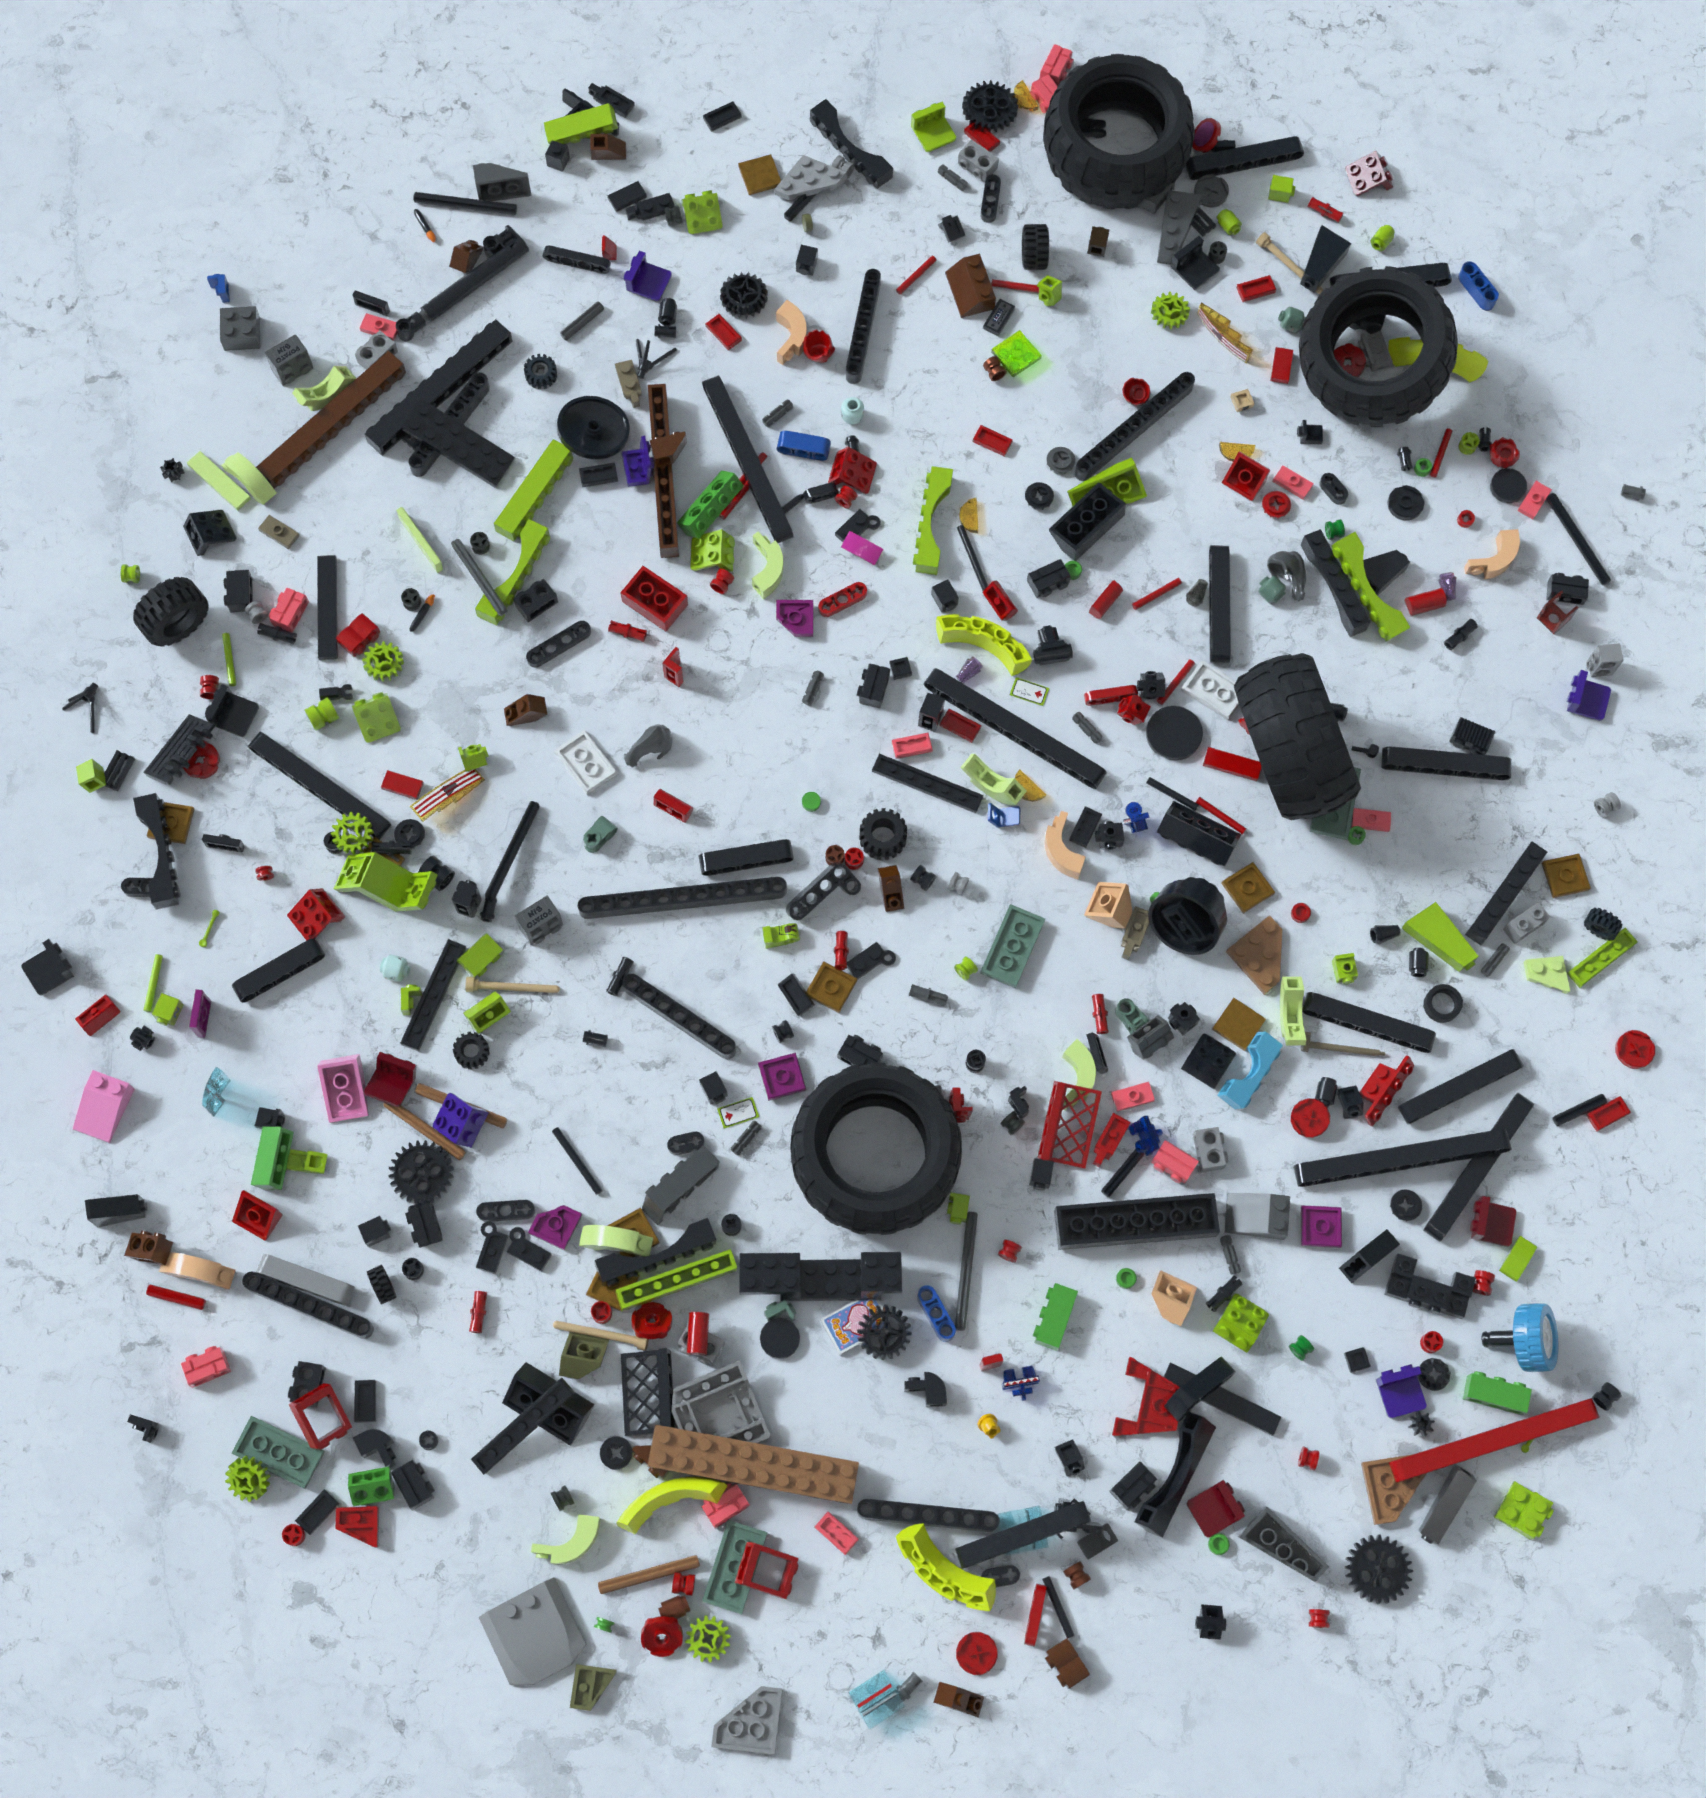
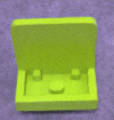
M943 101L937 104L934 103L923 110H917L911 114V128L926 152H931L956 140V135L945 118L946 106Z
M712 190L702 192L701 196L695 197V193L684 195L685 198L681 199L689 234L718 230L723 227L717 193H712Z
M723 529L705 533L699 539L693 537L691 540L690 568L693 571L718 566L728 572L733 571L734 537Z
M378 692L373 694V698L365 700V698L359 699L352 706L364 740L367 743L397 733L401 729L387 693Z
M1235 1293L1212 1332L1248 1353L1267 1321L1269 1313Z

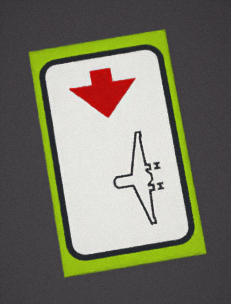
M1016 677L1010 695L1043 706L1049 688Z
M753 1097L717 1108L723 1128L759 1117Z

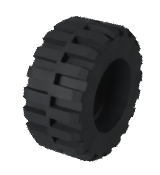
M185 577L169 578L163 583H158L156 587L151 588L146 595L141 597V601L136 604V609H134L133 621L152 645L160 647L170 646L190 636L189 634L197 630V627L203 623V619L206 618L207 611L209 610L208 600L192 580Z

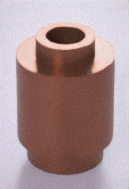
M678 1595L661 1602L662 1607L658 1608L661 1616L674 1617L676 1619L686 1616V1613L690 1612L685 1595L681 1597Z

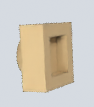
M1248 389L1231 394L1230 398L1236 412L1254 407V401Z

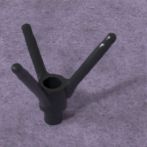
M636 339L639 359L637 377L644 379L645 373H648L649 369H652L656 364L677 351V349L673 348L651 363V361L647 360L650 340H647L644 357L642 358L639 339Z
M94 682L89 687H86L83 692L69 698V703L62 707V710L65 711L80 700L89 702L91 733H94V696L98 685Z

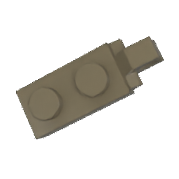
M632 359L615 363L624 398L631 399L633 408L639 407L638 396H642Z
M1134 907L1121 941V946L1125 948L1121 958L1129 960L1132 951L1137 952L1138 948H1140L1149 925V911Z

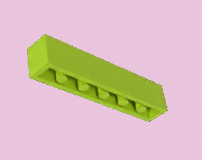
M554 439L550 442L493 523L497 533L514 542L517 537H520V533L528 519L532 520L537 508L540 509L546 495L551 494L556 481L562 478L565 468L569 467L573 462L572 452L562 443Z
M729 1249L616 1289L615 1293L623 1312L736 1272L737 1265L732 1251Z

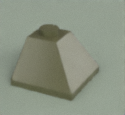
M569 1332L561 1354L559 1376L580 1379L601 1367L609 1339Z

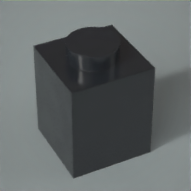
M552 140L545 153L547 166L563 172L570 159L568 146Z
M801 244L796 260V272L802 275L813 276L818 260V248Z
M948 579L932 587L931 595L941 613L946 610L951 611L958 605L959 597Z
M717 1071L699 1079L700 1086L710 1105L713 1103L719 1104L728 1096L727 1090Z
M1034 1158L1029 1185L1033 1186L1036 1190L1049 1189L1054 1162Z
M381 1216L358 1225L362 1238L368 1247L390 1238L389 1231H391V1227L387 1219L383 1221Z

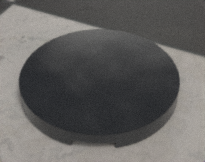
M1167 706L1159 709L1151 716L1146 728V738L1151 749L1169 760H1182L1193 755L1200 746L1203 737L1202 725L1197 716L1190 710L1180 706Z

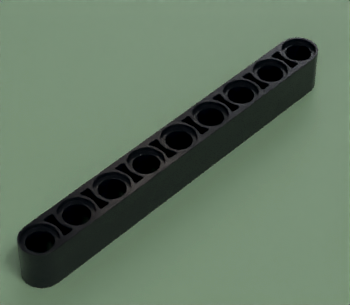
M1183 372L1079 459L1076 464L1075 477L1079 481H1086L1189 395L1194 386L1195 376L1191 372Z
M259 732L248 745L252 752L341 815L345 814L346 817H349V813L352 812L354 816L357 813L361 814V818L366 816L367 822L372 824V827L369 829L374 831V834L371 836L380 840L391 827V823L383 816L263 732Z
M1517 1092L1491 1131L1506 1129L1509 1140H1511L1534 1106V1103ZM1501 1154L1472 1158L1423 1231L1441 1242Z

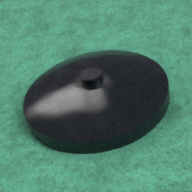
M598 396L578 397L565 404L558 415L557 433L559 439L568 450L580 457L597 460L609 458L619 453L628 441L630 432L628 418L618 405L608 399Z

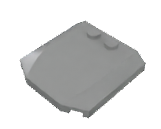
M740 1360L673 1388L672 1414L678 1429L758 1443L771 1437Z
M555 1577L538 1584L479 1616V1620L510 1685L537 1684L572 1665L586 1646V1642Z

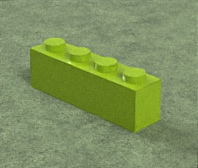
M609 103L544 122L547 142L549 144L552 140L561 144L578 143L581 139H590V134H608L618 129L614 108Z

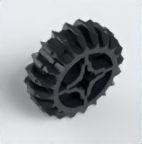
M741 272L739 276L734 273L733 278L728 277L727 282L724 281L723 287L720 289L722 306L726 308L727 312L731 311L732 316L738 314L739 319L742 315H745L747 319L748 315L754 317L755 312L760 314L761 309H764L765 303L768 301V291L765 283H762L761 278L757 279L756 274L750 276L749 272L746 275H743Z
M886 1304L883 1306V1310H881L879 1305L876 1306V1312L869 1309L868 1311L871 1315L868 1317L866 1314H863L862 1316L866 1319L865 1323L862 1321L858 1323L863 1327V1329H857V1333L863 1334L857 1338L859 1342H863L861 1348L866 1349L868 1355L873 1353L872 1357L875 1359L880 1355V1359L885 1360L886 1354L889 1359H893V1353L900 1356L898 1350L900 1348L904 1351L906 1350L903 1343L909 1344L910 1340L906 1336L912 1335V1332L906 1330L911 1327L910 1323H905L908 1317L902 1316L903 1312L901 1310L896 1312V1307L894 1306L889 1309ZM882 1317L878 1326L871 1327L877 1319ZM888 1317H892L897 1321L899 1330L890 1327ZM884 1328L889 1331L886 1336L880 1334ZM869 1335L879 1338L880 1348L873 1346ZM898 1337L897 1340L889 1346V1341L892 1338Z

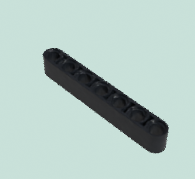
M1293 136L1193 156L1189 158L1186 169L1191 180H1198L1204 175L1213 174L1219 176L1297 160L1304 155V150L1300 138Z
M1448 263L1398 268L1401 272H1413L1419 275L1425 283L1433 287L1446 286L1452 282ZM1346 274L1331 277L1329 280L1330 286H1333L1338 278Z
M869 269L864 277L846 364V380L850 384L859 383L863 374L881 285V273L877 269Z
M482 372L475 373L444 413L464 425L490 390L487 376ZM421 442L409 458L408 463L412 474L416 477L424 476L441 454Z
M1210 545L1209 548L1210 663H1230L1231 656L1229 546Z
M1391 746L1382 748L1381 768L1385 770L1492 780H1508L1511 778V758Z
M627 974L623 978V987L629 996L720 1057L731 1059L735 1056L736 1044L733 1039L636 974ZM631 981L637 983V985L633 988H629L627 986V984ZM651 992L653 995L651 998H644L643 994ZM666 1002L669 1006L666 1009H660L658 1007L659 1004ZM677 1013L685 1015L681 1020L675 1019L674 1016ZM692 1024H699L701 1026L696 1031L690 1029ZM713 1034L716 1036V1039L708 1041L706 1037ZM725 1045H730L732 1050L724 1052L722 1048Z
M1314 992L1306 994L1302 1008L1304 1014L1420 1052L1431 1053L1436 1033L1424 1027Z
M1511 1049L1398 1106V1109L1407 1125L1519 1070L1524 1065L1516 1051Z
M251 1271L243 1276L242 1283L244 1287L254 1294L361 1339H367L373 1334V1325L366 1318L259 1273ZM252 1278H258L257 1284L250 1287L249 1281ZM275 1285L276 1291L273 1294H267L268 1288ZM289 1293H294V1299L291 1302H286V1296ZM312 1301V1307L309 1310H304L305 1302ZM330 1308L331 1314L328 1317L323 1318V1310ZM349 1316L348 1324L340 1325L341 1318ZM367 1324V1331L359 1333V1326Z
M863 1499L857 1506L859 1517L865 1520L914 1525L924 1523L925 1526L983 1532L994 1531L1000 1522L998 1515L992 1511L875 1499ZM863 1504H869L872 1507L870 1514L865 1515L861 1512L860 1508ZM890 1506L893 1514L889 1517L883 1516L881 1513L882 1507ZM910 1508L913 1511V1517L910 1519L904 1518L902 1510ZM923 1511H932L934 1518L931 1521L924 1520L922 1517ZM944 1513H952L954 1521L946 1523L943 1520ZM971 1514L975 1518L974 1524L967 1525L964 1522V1516ZM985 1517H993L995 1526L987 1527L984 1523Z
M1081 1501L957 1547L955 1551L961 1568L964 1569L1091 1522L1085 1502Z

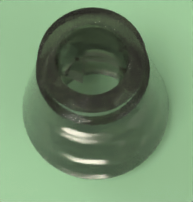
M1199 579L1188 591L1186 601L1189 605L1197 607L1203 603L1208 586L1207 581Z

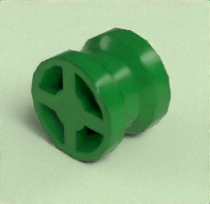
M1341 519L1333 523L1331 521L1325 523V532L1329 540L1334 539L1336 536L1339 538L1344 537L1345 528Z
M1300 1335L1295 1343L1289 1345L1291 1352L1301 1361L1306 1358L1308 1353L1314 1351L1313 1345L1303 1335Z

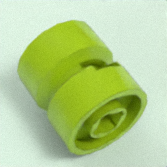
M328 697L319 701L317 707L312 705L304 709L316 731L323 728L326 722L332 723L339 719Z

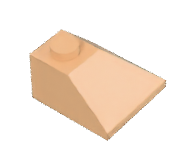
M1098 882L1084 916L1109 927L1126 928L1132 914L1129 886L1123 883Z
M1160 1270L1151 1294L1162 1318L1170 1323L1181 1326L1191 1307L1197 1287Z

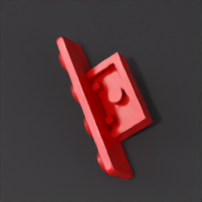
M1406 1055L1396 1070L1379 1063L1359 1092L1362 1098L1373 1103L1365 1114V1119L1370 1126L1373 1127L1380 1120L1385 1108L1391 1104L1396 1092L1402 1088L1403 1082L1412 1073L1414 1064L1409 1056Z

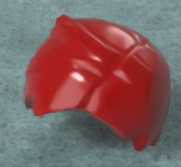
M816 329L804 337V354L814 362H827L835 351L829 334H826L824 330L819 332Z
M1502 437L1490 445V460L1500 468H1509L1520 458V451L1512 439Z

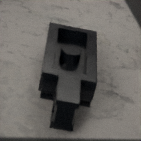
M591 83L588 87V93L593 96L596 102L602 105L609 103L614 108L615 113L624 118L635 106L634 101L606 85L605 87H599Z
M670 193L637 202L625 210L628 220L638 218L644 221L665 214L664 208L668 207L671 209L675 205Z

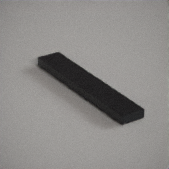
M336 555L317 556L319 660L338 659V642L336 640Z
M880 753L872 768V772L973 813H977L984 796Z
M450 939L447 940L400 1042L401 1045L419 1052L459 965L457 960L464 954L467 948L465 945Z
M1170 1362L1163 1377L1181 1387L1196 1375ZM1222 1387L1217 1388L1202 1400V1402L1271 1436L1274 1435L1281 1420V1416Z
M560 1378L471 1458L472 1462L483 1475L486 1474L570 1399L575 1392L563 1378Z

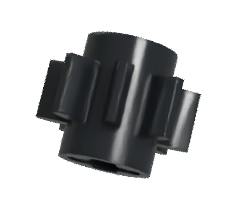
M174 458L167 461L164 460V465L160 467L163 472V478H169L171 482L181 480V474H185L181 461L176 463Z
M145 1025L142 1029L136 1027L130 1035L131 1045L139 1051L143 1048L149 1049L155 1041V1037L152 1036L154 1032Z
M1418 1411L1416 1412L1417 1418L1414 1416L1409 1418L1412 1421V1425L1408 1426V1428H1412L1415 1431L1414 1436L1421 1433L1424 1438L1427 1436L1426 1431H1434L1431 1428V1424L1435 1420H1430L1428 1417L1429 1413L1422 1415ZM1418 1422H1424L1425 1426H1418Z

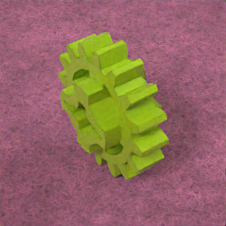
M1169 292L1167 296L1162 293L1161 298L1157 296L1152 303V319L1157 320V325L1163 324L1164 329L1166 326H1169L1170 330H1172L1173 326L1178 329L1180 324L1184 325L1185 321L1188 320L1190 307L1187 306L1189 302H1183L1184 296L1179 298L1177 292L1175 295Z
M385 641L382 642V645L376 642L374 648L368 647L370 652H364L366 657L362 659L363 664H365L363 666L364 670L367 671L369 677L373 675L375 681L379 677L382 682L387 677L391 681L392 675L398 676L397 670H403L401 667L404 664L402 652H399L398 646L393 648L391 642L388 646L385 644Z
M350 812L349 817L342 814V820L336 819L338 825H332V828L335 830V832H331L332 837H335L332 840L333 843L338 844L337 848L339 850L343 849L346 854L349 850H351L352 854H355L357 849L363 852V846L369 847L367 841H373L370 835L374 834V831L369 829L372 827V824L367 822L366 816L361 818L360 813L354 816ZM348 829H349L350 831H352V832H355V834H356L358 837H356L355 835L349 834Z
M244 1456L242 1459L240 1457L228 1466L229 1470L225 1475L229 1478L225 1480V1483H230L231 1486L228 1490L235 1491L234 1497L240 1495L241 1501L247 1497L248 1502H251L253 1499L258 1500L268 1491L266 1488L270 1485V1482L266 1480L271 1476L265 1474L268 1468L261 1467L262 1461L256 1463L255 1457L249 1460L248 1456Z
M705 1615L702 1622L697 1618L698 1624L696 1626L690 1624L693 1629L692 1632L686 1631L690 1639L685 1640V1643L691 1644L687 1650L689 1652L694 1650L693 1657L701 1656V1662L708 1658L709 1663H712V1657L720 1660L719 1654H726L724 1647H730L726 1639L731 1638V1635L725 1634L729 1629L728 1626L722 1628L723 1620L717 1623L716 1616L708 1620L707 1615ZM705 1625H714L718 1629L711 1631ZM699 1629V1640L694 1642L695 1633ZM703 1630H705V1632L708 1633L709 1636H714V1638H712L711 1640L713 1648L707 1642L703 1643V1640L705 1639V1634ZM722 1636V1644L719 1647V1649H717V1639ZM705 1647L708 1648L711 1653L705 1654L700 1652L698 1649Z

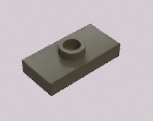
M268 515L258 528L260 532L287 549L300 536L298 532L271 515Z

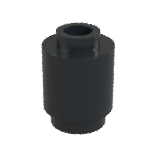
M664 298L659 306L658 321L663 326H671L676 322L677 304L674 299Z
M1414 948L1413 951L1409 952V971L1413 977H1425L1429 971V953L1424 948Z
M1322 1077L1317 1085L1315 1099L1322 1101L1327 1107L1334 1105L1338 1087L1336 1085L1337 1081L1329 1077Z

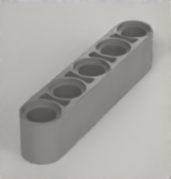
M265 1253L256 1270V1273L344 1306L348 1305L355 1288L353 1285Z

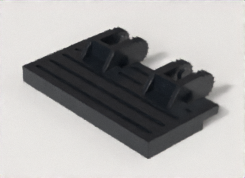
M189 714L143 773L147 777L165 785L172 783L174 780L173 775L181 778L183 774L179 770L180 766L188 769L190 766L188 761L197 751L196 746L201 748L206 746L201 739L203 737L211 739L213 737L211 731L215 725Z

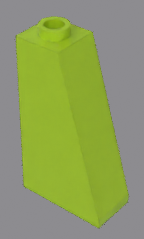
M1437 902L1406 921L1402 926L1406 933L1458 972L1463 969L1468 971L1476 965L1475 960L1479 956Z

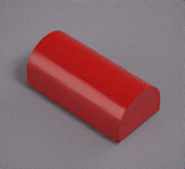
M997 580L992 581L982 592L1001 621L1012 618L1018 612V609Z
M1112 580L1091 606L1089 613L1095 618L1101 619L1123 592L1121 585Z
M1442 588L1406 597L1404 600L1410 616L1439 609L1447 604L1446 594Z
M659 789L654 795V806L684 823L687 822L693 811L692 806L662 789Z
M689 1313L687 1355H707L709 1313Z

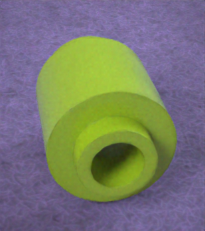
M1224 209L1217 215L1218 224L1228 235H1236L1241 230L1242 223L1231 210Z
M1384 225L1377 230L1370 240L1375 250L1384 251L1394 238L1395 230L1393 227Z

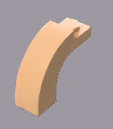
M788 300L776 311V321L787 328L791 334L777 352V362L782 365L786 361L791 360L794 353L798 356L802 354L804 337L807 336L806 321L802 312Z
M1518 529L1500 530L1496 537L1497 554L1490 558L1469 559L1464 567L1465 574L1479 575L1484 573V579H1490L1505 572L1519 550L1520 537Z
M1061 811L1059 817L1055 816L1052 826L1048 825L1045 850L1050 862L1058 871L1078 879L1086 856L1074 853L1064 845L1062 831L1068 813Z
M170 1252L166 1266L161 1265L159 1272L177 1278L194 1279L224 1289H230L235 1269L203 1258Z

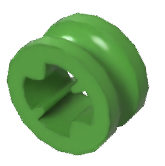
M1421 458L1416 462L1414 472L1418 476L1425 477L1430 473L1432 463L1426 458ZM1422 465L1426 466L1424 470L1420 469Z
M1359 826L1351 828L1348 836L1349 843L1360 845L1366 837L1365 830ZM1354 832L1361 835L1359 839L1357 837L1353 838Z
M600 1617L596 1618L598 1622L594 1624L595 1628L609 1633L612 1632L611 1626L614 1625V1622Z

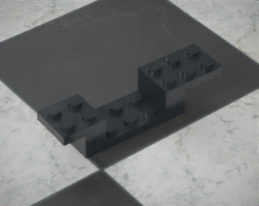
M861 1252V1259L800 1260V1253H740V1295L780 1294V1301L881 1300L882 1294L902 1293L901 1252Z

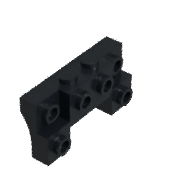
M1399 1253L1395 1255L1384 1295L1409 1302L1408 1305L1411 1307L1428 1308V1311L1434 1314L1444 1313L1459 1319L1465 1317L1468 1301L1472 1296L1475 1277L1455 1272L1451 1286L1414 1275L1417 1259Z

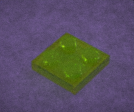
M1020 330L991 350L994 356L999 357L1001 364L1012 377H1015L1042 357Z

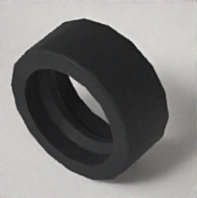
M1440 984L1434 986L1426 994L1423 1007L1430 1019L1439 1023H1446L1458 1016L1463 1007V999L1456 988ZM1438 993L1449 995L1454 1002L1453 1011L1448 1014L1437 1012L1432 1005L1433 997Z

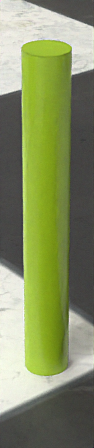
M223 633L229 686L233 687L236 686L230 634Z
M155 954L143 1009L146 1012H151L163 958L160 954Z

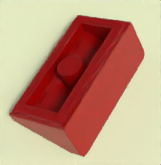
M106 994L76 1017L75 1020L89 1036H92L121 1011Z

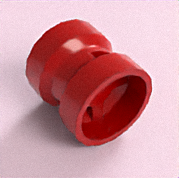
M719 569L716 573V578L712 579L710 587L719 594H725L728 590V585L732 584L735 578L727 570Z
M204 675L200 677V685L202 686L200 689L201 698L213 699L219 685V678L217 676Z
M1476 1270L1473 1292L1490 1296L1492 1293L1491 1283L1494 1282L1495 1275L1487 1271Z
M598 1301L592 1305L591 1315L596 1323L606 1324L612 1318V1310L607 1302Z
M675 1572L672 1593L679 1594L682 1592L688 1596H693L696 1575L689 1574L684 1576L681 1573Z

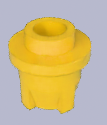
M985 1414L978 1420V1428L985 1435H988L990 1439H993L994 1436L1001 1432L994 1414Z

